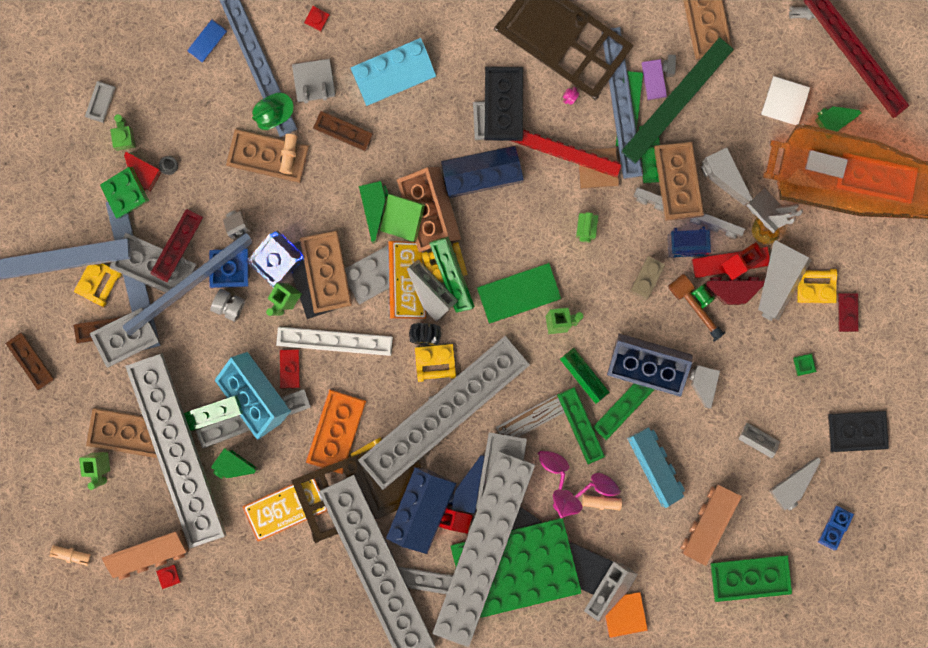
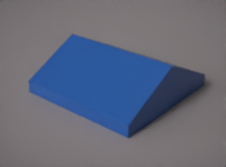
M248 249L241 251L209 276L210 288L248 287ZM209 250V260L222 250Z

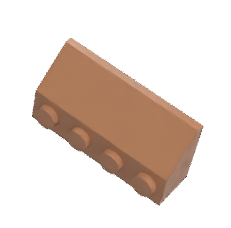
M427 167L397 179L403 198L425 204L417 240L415 241L419 252L431 250L429 243L432 240L449 237L451 243L462 240L440 167Z
M720 485L710 488L707 494L709 499L706 505L702 504L698 511L700 515L698 521H693L689 529L691 532L689 538H685L680 546L683 549L682 554L705 566L710 560L742 497Z
M182 530L102 557V560L112 578L119 577V580L130 577V572L137 570L139 574L149 570L148 566L155 564L158 567L167 564L166 560L172 557L174 561L184 558V553L189 552Z

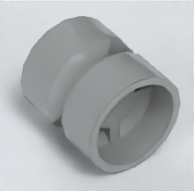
M220 289L213 300L210 311L219 315L225 314V318L236 322L246 300L236 295L231 297V293Z

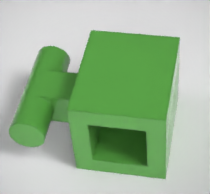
M115 115L114 120L116 121L117 128L110 129L113 148L116 151L136 148L133 129L130 126H125L126 121L121 115Z
M586 212V214L579 213L575 238H580V242L591 243V240H595L598 215H593V213Z
M277 283L268 297L274 305L272 308L267 309V315L282 316L284 310L294 308L302 293L289 283Z
M569 308L550 309L545 316L548 334L568 332L572 325H578L583 318V314L578 312L576 315H570Z
M92 452L79 458L81 477H91L92 482L88 483L90 490L107 483V479L102 477V475L111 471L108 452Z

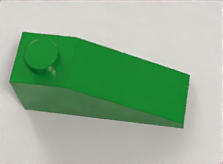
M381 181L359 186L372 244L377 242L386 204L385 197L388 196L386 185L382 186Z

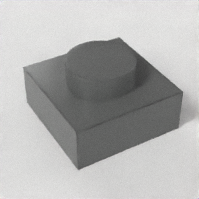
M668 55L666 60H663L662 71L666 72V77H674L676 55Z

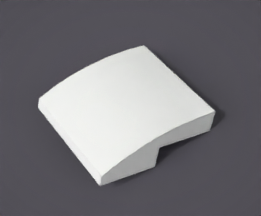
M773 76L761 114L798 126L810 87Z

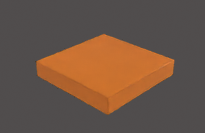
M640 592L624 595L605 616L609 638L648 631Z

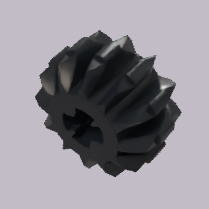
M414 323L409 331L410 342L426 346L437 345L441 339V327L430 323Z

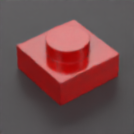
M312 6L304 24L322 32L330 14Z
M175 564L156 571L162 589L181 583Z

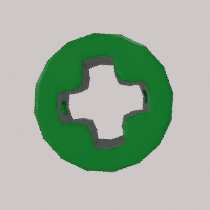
M705 284L691 293L701 303L702 308L716 299L715 296L712 297L707 291Z

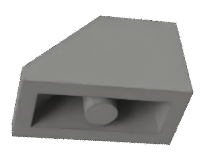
M697 365L695 369H691L689 380H692L691 386L704 407L711 409L720 371Z

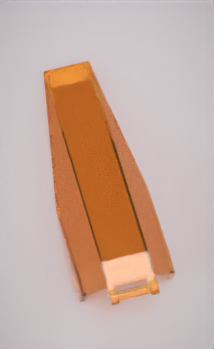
M796 124L785 143L774 140L770 142L772 147L767 170L764 172L763 178L777 181L779 198L782 201L861 217L928 219L927 161L904 153L877 140L806 124ZM779 148H782L784 150L777 175L774 174ZM809 150L847 159L843 178L806 170L805 166Z

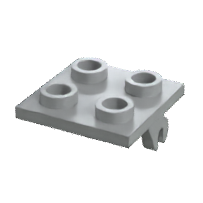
M330 59L292 64L297 102L308 103V101L323 99L324 101L327 98L335 97Z
M765 188L746 205L772 233L785 224H792L796 219L795 216H800L803 213V209L800 211L796 210L799 204L782 207Z

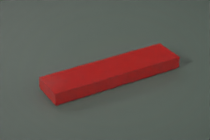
M768 247L761 248L766 259L751 269L767 267L769 265ZM741 251L692 259L694 277L701 278L725 274L726 272L722 264Z

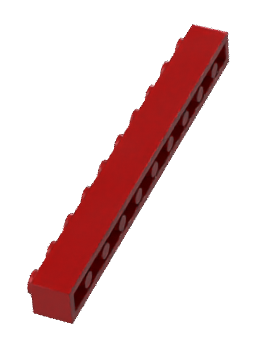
M523 130V141H512L618 178L622 167L618 161L613 160L612 162L606 157L600 158L597 157V154H588L583 149L577 150L574 146L563 145L564 143L559 141L553 142L548 137L542 138L541 135L536 133L534 135L530 134L527 130Z

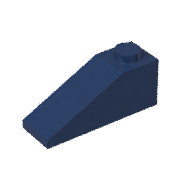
M480 455L456 488L455 494H452L449 505H453L452 510L475 513L484 462L483 455Z

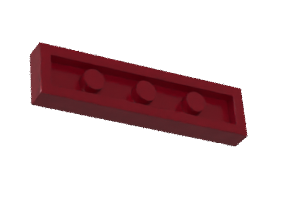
M188 209L184 211L151 270V275L168 283L202 222V216Z

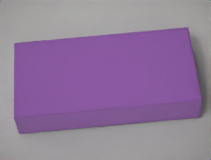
M661 59L642 62L647 100L666 98L667 94Z

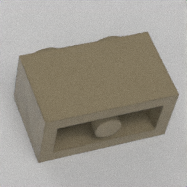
M648 256L629 292L647 300L665 264Z

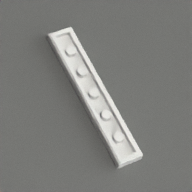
M278 327L276 346L391 356L393 337Z

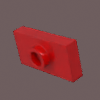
M280 350V388H300L299 350Z

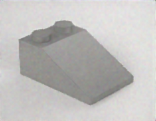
M724 148L702 161L703 166H701V170L705 177L708 176L712 182L742 205H746L752 200L728 148Z

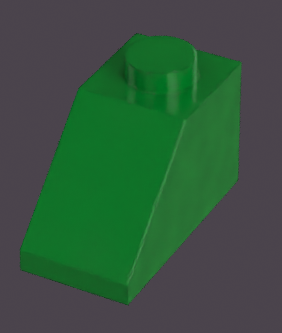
M835 106L830 109L825 107L817 113L819 117L815 119V122L825 135L830 138L861 115L862 112L856 109Z

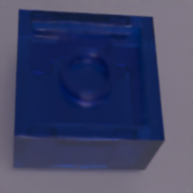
M702 226V229L687 231H677V228H674L667 235L668 258L707 256L711 253L710 229L705 230V226Z
M275 231L265 238L246 262L274 288L277 283H283L305 256L279 231Z

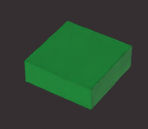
M812 353L793 358L797 376L817 372Z

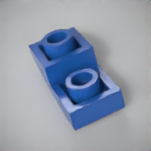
M212 19L187 51L203 63L226 34L227 30Z
M835 506L818 543L834 551L837 550L854 514L839 506Z

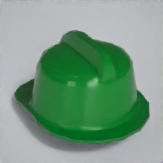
M284 93L272 94L260 100L254 106L252 119L256 121L261 130H270L291 117L294 109L293 101Z

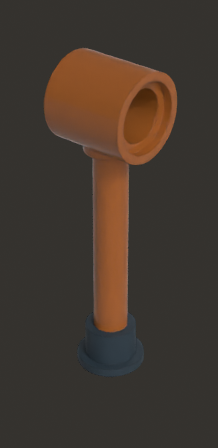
M684 274L668 285L670 291L679 301L682 298L687 300L711 331L710 334L714 338V342L726 333L713 323L690 292L695 288Z

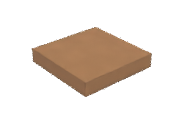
M616 148L585 150L588 154L594 153L597 154V157H606L612 162L613 160L617 161ZM579 165L580 189L619 186L618 178Z

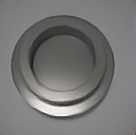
M171 156L163 157L159 161L158 166L163 174L172 175L178 169L177 161Z

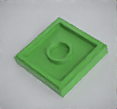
M388 194L380 231L415 242L425 204L394 194Z

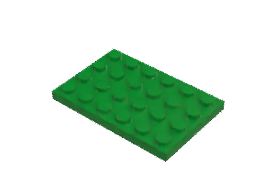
M563 518L511 530L480 618L582 594ZM466 541L450 545L455 567H457Z

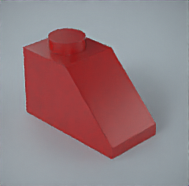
M125 152L124 156L127 167H133L144 191L148 190L151 192L162 172L134 155Z
M757 242L724 262L722 266L726 274L733 280L766 259V256Z
M446 508L439 527L468 534L472 515Z

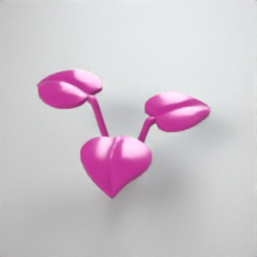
M539 451L537 453L540 463L547 471L561 474L559 489L553 492V507L558 511L560 518L581 512L583 507L578 498L590 487H595L598 493L605 496H615L621 492L611 478L602 473H594L591 476L592 482L577 495L573 496L570 491L562 490L565 478L564 471H568L570 468L566 459L550 451Z

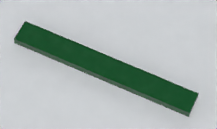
M719 37L622 149L621 153L636 164L734 49Z

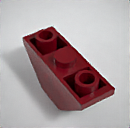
M711 277L710 281L705 282V285L724 305H745L764 286L765 281H760L759 277H749L748 281H741L740 277L733 280L729 278V281H721V277Z

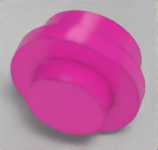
M568 88L562 96L564 98L563 103L572 105L579 96L577 88Z

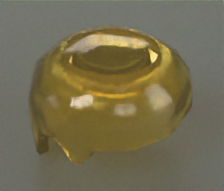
M756 217L751 228L752 236L760 243L773 244L775 240L779 239V229L774 233L770 230L763 231L762 228L765 226Z

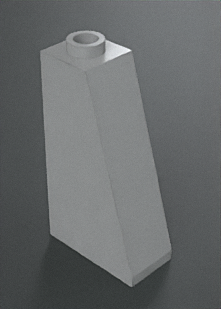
M776 240L773 243L758 309L763 312L762 316L770 321L773 318L776 320L780 319L812 261L809 257Z

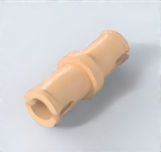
M286 134L284 150L281 151L282 161L279 172L292 174L298 136Z
M583 494L582 507L587 506L599 508V510L613 509L620 511L622 499L605 497V495L591 496Z
M52 545L50 557L66 560L67 563L75 562L88 566L91 554L75 551L74 548L67 549Z

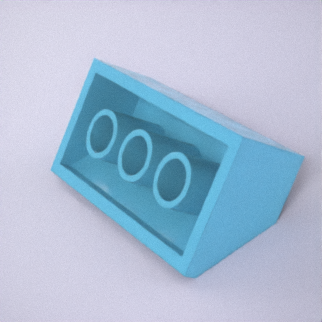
M421 38L351 67L352 74L366 106L436 77Z
M248 352L231 357L215 379V382L227 398L235 395L238 396L243 410V414H240V417L257 440L280 425L291 412Z
M646 428L628 437L627 439L661 506L667 508L684 497L683 492H685L684 487L680 481L677 482L673 475L676 472L672 464H667L665 460L667 454L663 447L659 448L656 442L659 439L654 429Z

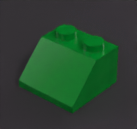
M224 448L211 466L215 470L213 473L221 479L255 474L260 471V469L230 448Z

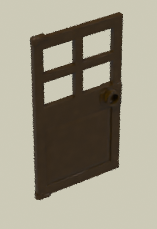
M516 0L502 20L494 27L496 32L502 34L591 96L595 101L634 47L629 41L569 0ZM588 23L603 33L591 51L575 41ZM608 37L623 46L611 65L595 55ZM570 47L586 56L573 75L558 65ZM591 60L606 70L593 89L578 79Z
M369 450L292 479L291 481L311 529L313 541L318 543L321 540L337 535L338 532L336 527L320 533L312 511L324 507L325 504L322 500L309 505L302 483L319 477L323 488H326L329 484L325 474L343 468L346 478L355 475L375 519L398 510L414 469L421 467L419 460L384 490L358 461Z

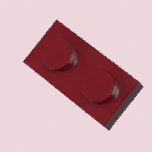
M858 293L838 294V332H859Z

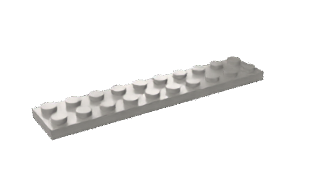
M504 336L358 461L384 490L530 364L507 337Z
M163 353L125 366L189 548L227 536Z
M500 451L498 452L432 634L469 647L535 464Z
M355 475L320 490L319 494L392 648H436Z

